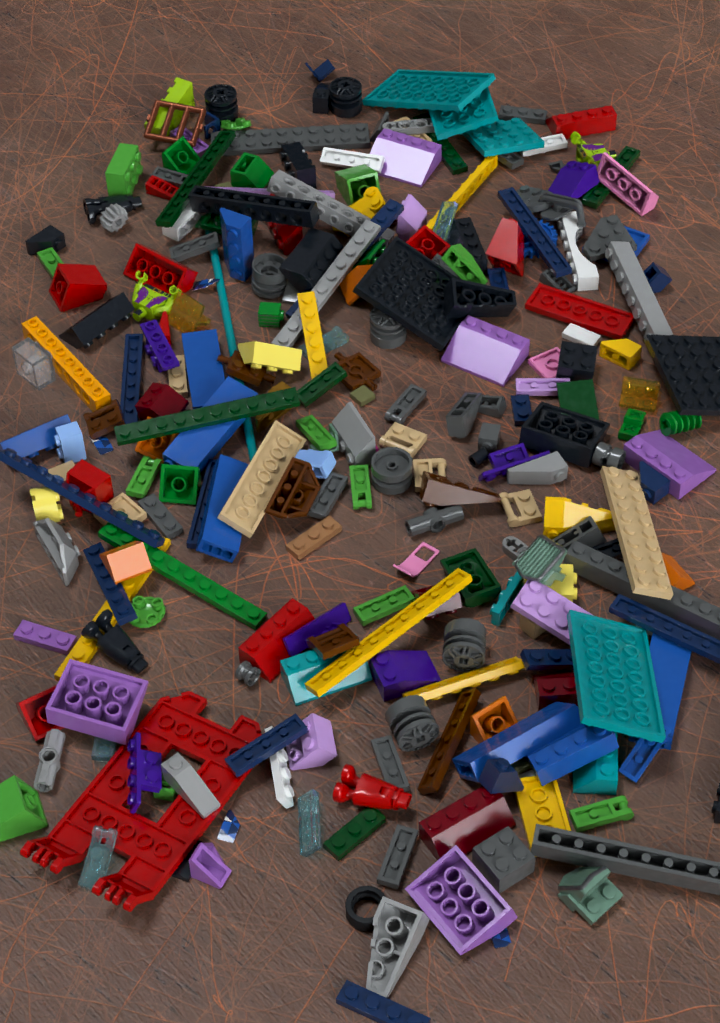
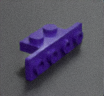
M154 319L141 323L140 328L146 338L144 349L147 356L150 355L152 366H156L159 373L179 367V361L157 320Z
M520 443L489 453L488 458L493 469L481 473L478 479L479 481L485 480L489 482L498 475L507 476V469L548 455L550 451L529 457L524 443Z
M346 603L338 604L283 638L289 656H295L304 649L309 648L306 638L319 636L337 628V625L342 623L347 626L346 623L351 621V616Z
M139 732L135 733L133 739H130L127 745V751L130 752L127 769H130L127 786L130 787L127 804L130 805L131 814H135L141 804V790L159 793L162 789L161 753L142 750L141 733Z

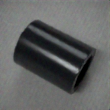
M481 448L470 455L468 460L473 467H477L489 459V453L486 449Z

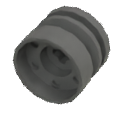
M264 253L254 258L252 261L251 289L256 295L266 299H273L284 294L287 278L278 269L285 261L284 257L275 253Z
M375 307L371 309L369 315L371 342L383 349H393L401 346L406 341L407 328L388 317Z
M471 618L454 619L447 623L444 629L442 660L446 666L461 672L473 671L483 666L485 663L487 630L482 623Z
M409 695L394 702L385 713V719L394 733V738L397 740L401 750L409 752L423 749L430 745L439 734V726L431 714L426 700L422 696Z

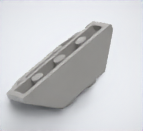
M45 518L33 522L37 539L64 585L68 586L79 566L78 556H80L78 547L72 545L73 542L69 532L65 533L62 526L51 519Z

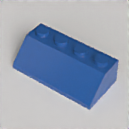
M221 207L220 219L224 262L230 277L245 282L252 274V261L254 260L251 217Z
M68 414L53 419L0 442V450L10 448L15 450L20 457L28 456L29 459L39 455V450L45 448L48 451L56 447L54 440L56 435L55 427L71 423Z
M582 724L525 757L540 784L544 786L618 749L619 745L614 731Z

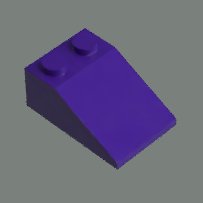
M569 161L567 165L560 169L548 191L578 199L600 183L596 165L589 164L588 162Z
M387 650L377 653L369 659L372 678L384 702L403 696L402 693L441 681L427 651Z

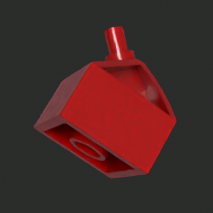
M80 460L67 472L66 483L74 484L80 488V491L94 495L96 500L107 503L114 498L111 475L85 460ZM69 500L70 506L75 510L76 517L83 515L82 510L88 511Z

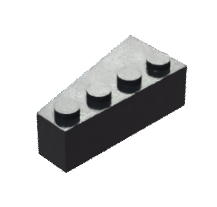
M295 142L281 145L279 157L281 162L283 161L284 170L287 171V174L317 189L316 167L312 165V160L308 158V154L305 153L301 143Z

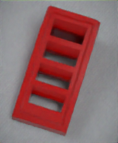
M154 175L145 183L146 194L171 200L179 189Z
M163 311L159 326L170 346H172L168 314L166 311Z

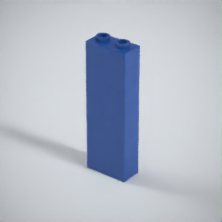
M216 329L181 333L192 409L201 408L225 381L223 365L217 361L221 353Z
M228 376L202 407L258 395V393ZM246 418L180 432L162 453L164 464L199 467L201 473L207 466L209 459L215 457Z
M220 454L212 473L196 551L230 563L234 561L239 552L242 533L217 517L249 464Z
M653 633L649 648L663 724L672 729V732L660 749L671 750L692 651ZM629 736L628 741L637 743L640 738Z
M556 701L454 757L452 760L460 778L479 782V777L488 759L504 758L511 765L582 725L580 723L579 707L576 704Z

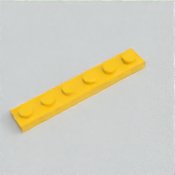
M314 291L297 293L311 380L328 368Z
M515 656L402 693L403 697L418 695L422 696L425 700H438L447 693L456 694L461 692L463 688L477 687L481 685V682L487 680L496 681L505 674H517L520 669L525 667L522 659Z

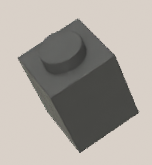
M482 423L478 437V450L484 448L489 453L497 451L501 436V425Z

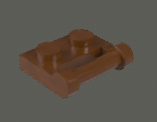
M117 399L92 413L83 414L92 440L113 431L115 426L125 424L121 406Z
M344 623L319 636L306 638L308 647L311 650L313 649L323 660L332 658L339 653L360 645L359 637Z

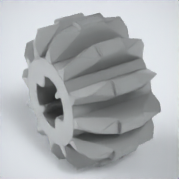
M117 203L114 205L110 204L108 208L106 207L105 211L101 212L102 216L99 218L102 226L112 233L114 231L117 232L120 228L122 229V226L126 224L125 221L128 220V213Z

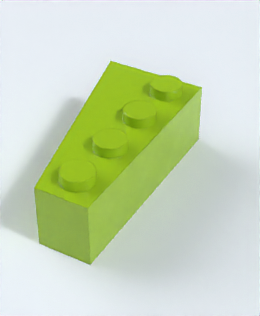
M176 77L174 80L175 85L169 87L167 90L168 95L165 99H161L163 101L195 106L192 82ZM159 107L151 133L160 135L169 108ZM175 109L166 136H169L170 131L180 124L184 111ZM147 120L144 123L145 129L148 123Z

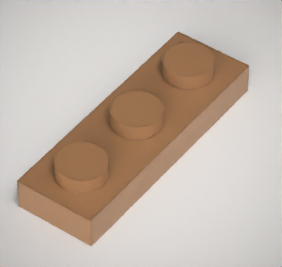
M327 516L286 544V551L299 561L340 533L342 525L331 516Z

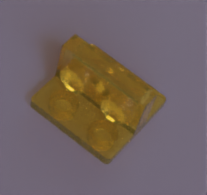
M182 291L178 292L168 317L169 324L183 333L196 332L197 327H201V325L209 326L211 319L203 315L205 309L203 304Z
M624 376L619 407L655 412L660 382Z

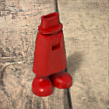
M350 764L344 765L341 772L342 783H336L333 790V800L335 802L341 803L352 800L354 805L377 809L393 808V810H398V808L407 810L412 799V794L404 792L403 788H399L374 776L363 773L359 778L354 766Z

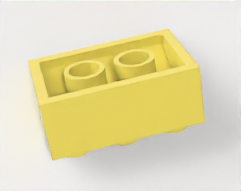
M257 341L238 343V349L244 364L251 365L253 369L266 367L267 371L277 372V370H282L283 374L290 375L295 371H300L301 349Z

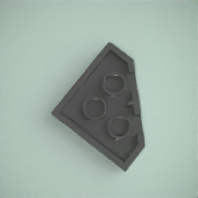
M611 215L599 220L584 244L583 252L587 259L592 262L606 258L605 251L611 241L629 242L633 251L637 250V244L618 216Z

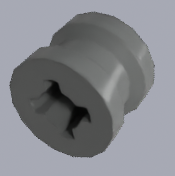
M244 661L238 666L235 677L238 680H243L247 686L251 687L258 681L261 670L257 667H252L250 662Z

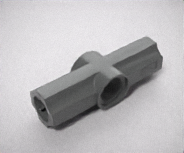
M451 505L439 510L436 507H431L423 515L406 520V531L411 537L430 530L433 533L442 531L446 525L463 520L464 513L461 505Z

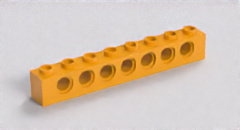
M37 316L21 323L24 339L92 412L111 404V394Z

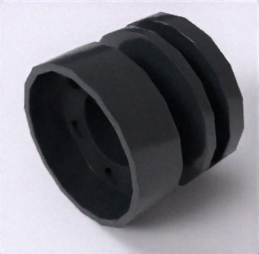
M340 77L330 83V111L332 114L341 118H351L360 114L362 111V84L360 81L352 77Z
M217 84L205 91L206 111L220 119V126L222 120L236 121L239 113L237 92L234 87L226 84Z

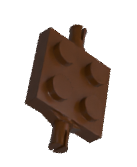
M237 350L234 351L230 358L220 354L217 358V361L226 364V374L259 387L260 382L263 380L272 384L275 381L276 377L266 373V367L253 369L251 365L244 364L241 354Z
M340 352L335 353L334 357L339 361L338 364L347 372L348 376L341 381L347 388L354 391L365 385L372 391L377 389L378 386L373 380L381 377V371L360 352L348 357H344Z

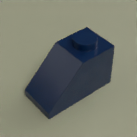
M654 262L643 271L654 294L661 292L672 281L666 270Z
M640 461L638 469L640 486L643 489L645 499L654 505L669 493L671 480L644 461Z
M504 758L487 760L478 781L490 794L523 791L524 786L520 777L508 760Z

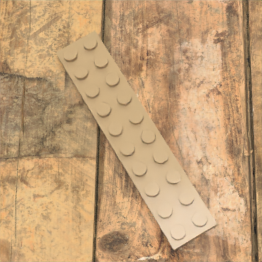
M602 466L600 474L632 593L671 600L673 590L644 492L640 486L638 473L632 470Z

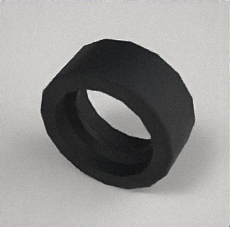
M360 886L354 889L348 895L345 902L346 919L349 924L359 931H373L374 916L371 918L359 917L354 913L353 908L361 900L369 899L380 904L382 897H386L385 894L372 886Z

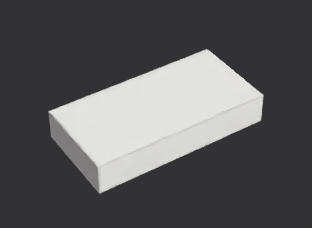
M570 323L562 332V338L574 343L596 346L601 341V335L573 323Z

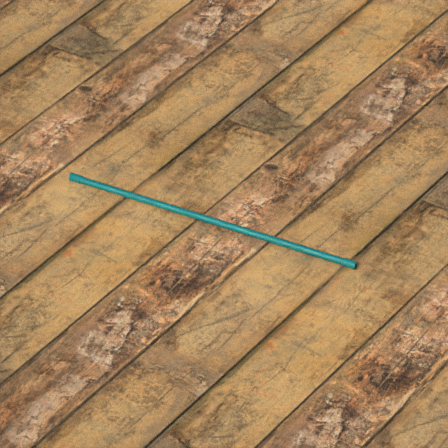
M205 230L206 235L212 233L211 231ZM218 248L210 250L214 277L215 279H220L216 282L229 355L231 357L234 351L237 350ZM234 377L236 381L244 385L243 380ZM248 417L243 422V428L251 461L257 451L251 417Z

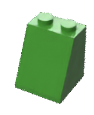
M365 164L334 172L337 188L348 206L364 197L363 194L367 188L375 186L380 190L377 171Z
M15 775L0 783V842L48 826L38 791Z

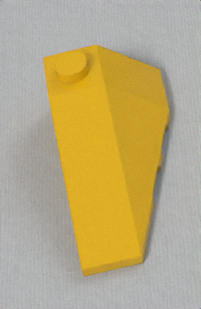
M545 496L543 535L551 540L589 516L593 518L602 533L615 531V526L610 510L604 508L593 509L588 507L586 503L579 505L572 503L571 499L564 497Z

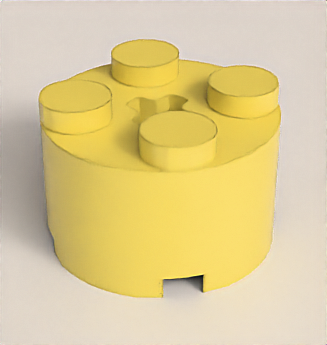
M46 486L30 489L36 521L49 518L57 523L64 519L61 503H56L60 501L57 492Z

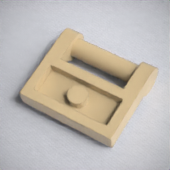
M394 422L386 434L381 436L379 446L404 449L413 458L426 442L427 434Z
M413 459L415 492H420L423 471L433 473L432 468H437L438 475L446 477L445 468L447 464L445 459Z
M530 489L509 494L506 492L499 494L502 498L499 503L502 504L510 527L542 521V515ZM511 502L514 503L519 517L514 514L510 505Z

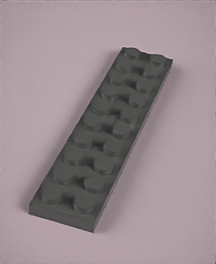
M368 123L260 130L249 129L243 131L233 130L236 137L223 156L242 155L244 152L253 155L281 152V145L300 142L305 152L323 151L324 147L334 149L370 148ZM220 131L211 132V143Z

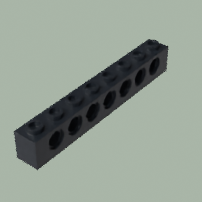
M195 185L188 194L191 209L194 212L220 215V208L222 207L249 216L251 220L314 228L320 218L316 201Z

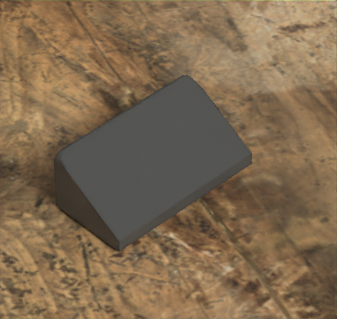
M387 111L378 121L370 137V142H375L377 136L382 131V125L389 122V113Z

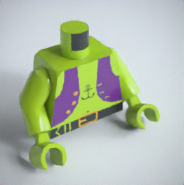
M574 131L571 134L572 144L577 145V161L595 164L596 168H598L604 152L615 160V150L606 151L601 143L587 144L580 139L581 135L578 132Z
M138 270L136 272L138 284H135L132 295V305L135 309L132 314L133 318L139 322L143 318L150 321L157 320L162 316L163 311H166L169 315L176 303L175 299L182 296V291L179 288L177 289L175 285H172L169 289V294L149 284L143 285L148 280V275L144 272L143 277H141V271Z

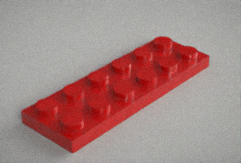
M541 283L538 284L525 303V309L568 324L573 323L589 331L616 340L623 339L635 320L632 313Z

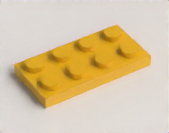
M536 776L520 778L524 789L514 793L531 851L536 824L571 831L557 779L542 786Z

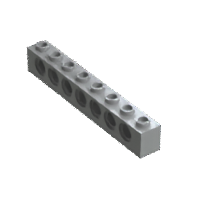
M280 169L271 177L266 190L279 197L316 201L319 219L351 237L354 236L366 219L371 220V218ZM387 228L374 243L385 239L386 247H388L396 232Z

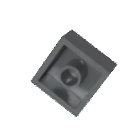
M509 826L472 849V863L499 894L535 870L536 857Z

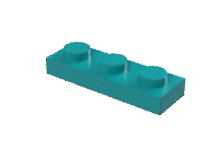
M518 572L515 573L514 577L511 576L509 578L507 588L500 592L497 604L494 603L490 609V615H492L491 624L500 625L511 604L524 586V578Z

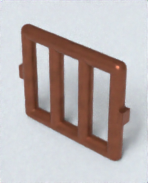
M155 100L151 114L147 116L148 123L144 132V138L173 144L183 136L190 112L198 113L199 116L192 138L187 140L191 147H195L199 134L203 131V121L207 111L201 107ZM159 107H166L169 109L160 135L151 133ZM175 109L184 111L176 137L166 136Z

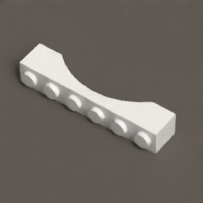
M570 211L557 220L558 229H561V240H564V251H567L566 260L570 262L569 265L572 267L573 285L576 284L577 291L598 290L599 274L597 267L588 261L578 250L576 243L582 235L583 228L577 226L576 211Z

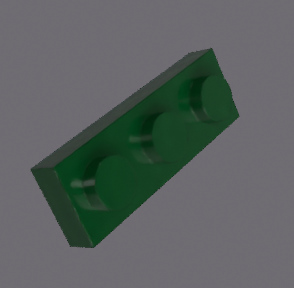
M334 362L297 390L300 403L306 408L348 376L347 372Z
M366 807L323 843V848L337 861H340L386 822V817L376 808Z

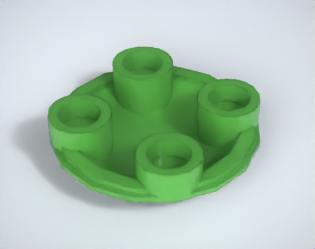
M236 118V121L232 122L230 120H222L220 127L225 130L240 131L252 124L250 120H245V118Z
M135 596L131 604L138 618L129 623L138 628H149L158 624L165 615L166 608L163 600L159 597Z

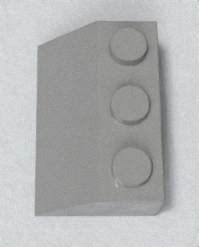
M348 402L332 421V425L338 434L339 449L345 453L349 464H368L370 466L371 459L376 453L375 436L353 403Z

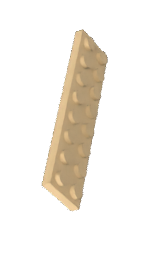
M275 420L217 518L248 538H251L263 518L265 508L292 457H296L297 452H299V449H302L307 439Z

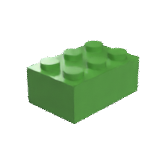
M119 143L105 172L108 196H128L133 194L134 186L137 185L138 178L143 173V165L140 162L141 152H139L138 145Z

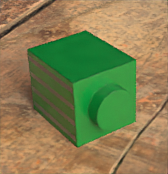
M260 302L258 311L259 327L280 328V323L284 321L285 315L284 310L281 309V303Z

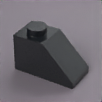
M49 225L25 241L29 255H37V252L53 247L55 252L66 247L64 233L52 225Z

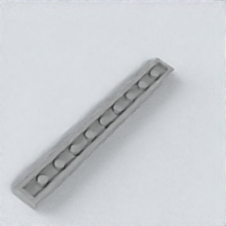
M366 219L311 290L315 292L318 312L381 231L380 225ZM299 307L271 344L290 348L295 344L303 333Z

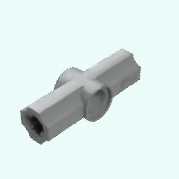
M59 729L47 731L43 749L39 752L40 761L33 786L34 789L40 792L48 793V791L53 790L56 774L61 767L60 758L66 736Z

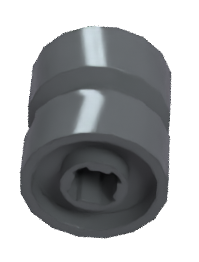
M600 442L594 451L592 464L599 467L607 466L621 469L626 458V451L617 447L612 449L610 444Z

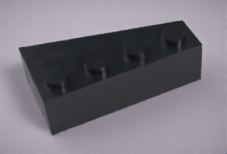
M451 278L443 289L446 318H466L467 315L472 317H508L517 305L515 291L457 278Z

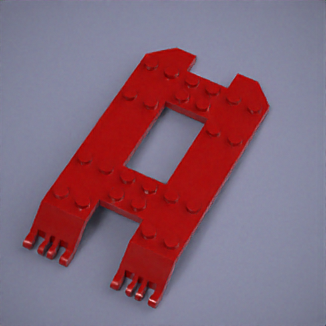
M187 691L181 693V696L170 698V696L161 697L132 732L130 739H133L136 732L141 733V749L161 753V762L171 749L202 762L203 764L197 771V774L219 801L221 807L203 819L178 795L157 823L137 813L131 814L130 810L125 808L130 792V787L127 786L130 769H127L130 752L127 751V745L122 744L49 835L28 840L21 848L20 855L29 858L34 851H37L34 853L32 861L36 864L39 863L40 866L45 868L51 860H55L50 865V871L58 874L65 866L81 863L95 844L98 843L128 858V861L118 873L99 878L92 887V893L100 896L106 888H109L104 895V899L109 902L112 900V903L116 906L124 898L128 897L123 903V909L131 912L138 904L153 900L252 770H248L237 778L226 765L224 759L262 735L259 723L241 715L229 730L199 716L208 704L207 699L200 695Z

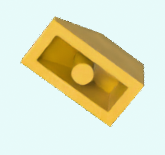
M629 339L602 341L600 343L599 356L630 370L641 359L642 346Z

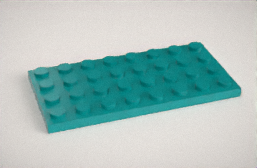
M398 69L362 99L364 106L371 107L381 106L383 108H415L418 110L430 109L431 111L449 110L459 112L468 103H471L477 95H480L486 87H489L496 78L494 73Z
M569 610L567 622L580 723L647 739L648 741L663 743L666 735L646 629Z

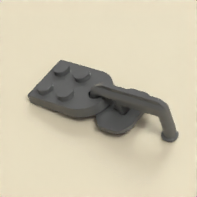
M528 185L522 186L516 191L531 212L541 211L542 219L558 220L575 209L578 219L577 226L583 228L587 224L585 222L583 205L579 199L555 194L540 188L529 187Z

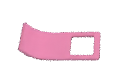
M422 542L403 563L397 566L394 564L393 566L412 578L416 577L439 554V550ZM422 547L434 552L428 561L415 556Z

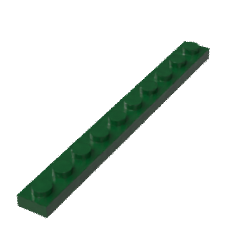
M220 130L156 219L157 227L169 228L174 225L189 204L188 194L195 185L201 186L235 139V131Z
M296 387L119 425L114 427L117 444L121 446L300 406Z

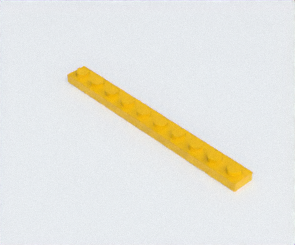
M498 155L484 158V161L477 166L476 170L469 175L468 179L461 184L460 188L453 193L452 197L429 220L426 225L436 234L444 228L498 166Z
M165 538L163 546L157 548L166 552L171 545L170 539ZM152 571L121 582L130 602ZM107 600L92 621L96 622L98 616L106 609L112 612ZM113 614L111 625L114 627L117 620ZM81 636L54 674L55 680H60L69 659L89 664L99 649L96 647L97 642Z
M457 568L360 641V645L348 650L304 683L306 689L317 697L325 694L436 608L464 589L473 581L471 574Z

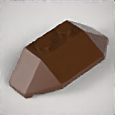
M292 457L264 513L281 519L305 517L308 515L320 491L319 482L309 462Z

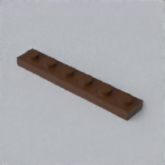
M477 688L461 692L417 788L422 795L437 792L441 787V782L449 769V764L456 753L460 740L463 738L466 726L470 722V716L478 704L481 692Z

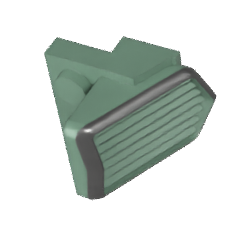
M539 535L517 557L512 565L515 566L522 578L539 581L543 585L551 587L554 580L562 582L566 576L561 572L562 568L559 566L567 555V549L547 536Z
M591 866L579 867L564 875L558 885L560 893L557 896L572 912L576 910L592 926L623 897V894L607 878L611 872L607 867Z

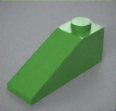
M461 244L452 245L441 258L462 280L485 285L488 282L473 256Z

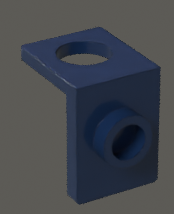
M328 59L314 71L307 62L305 63L319 82L335 70V67Z
M207 111L204 118L206 140L211 138V133H208L209 128L213 129L212 132L221 130L220 119Z

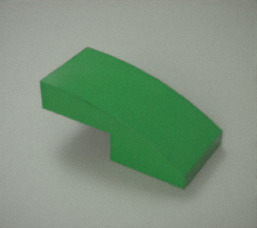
M628 408L623 424L618 432V438L629 441L636 435H639L646 412Z

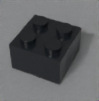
M562 341L556 378H570V381L593 379L598 346Z

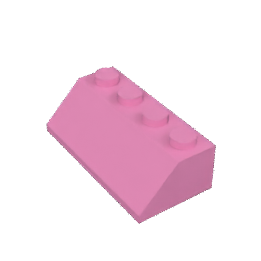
M604 152L597 168L600 182L640 216L653 210L659 196Z

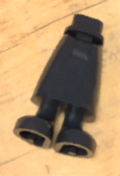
M115 195L98 197V199L84 198L83 207L85 214H87L89 225L94 224L97 215L102 214L101 212L105 211L106 207L108 208L110 204L114 205L117 203L127 213L136 210L137 207H142L140 196Z
M109 609L104 610L98 616L96 622L91 621L83 628L81 635L84 638L95 640L97 642L96 647L120 665L127 667L128 670L132 669L136 674L141 673L149 663L143 659L144 655L141 654L126 632L119 625L114 627L111 625L112 612Z

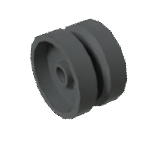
M386 447L373 455L371 471L374 488L386 495L401 494L410 488L412 484V457L407 451L398 447Z

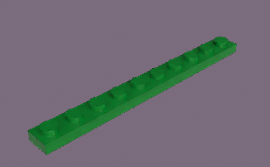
M110 522L98 531L100 539L116 548L133 541H141ZM143 542L154 571L255 631L266 620L267 612L160 549Z

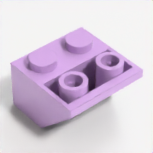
M408 194L406 199L402 201L404 211L396 218L398 220L396 233H398V238L404 242L409 240L424 225H427V210L411 194Z
M314 713L302 720L309 732L286 746L291 770L324 766L337 756L330 720Z

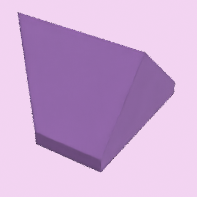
M199 843L188 860L192 878L218 889L222 888L232 871L225 865L213 843Z

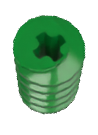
M677 410L663 413L659 419V427L664 436L699 429L702 425L701 416L679 415Z

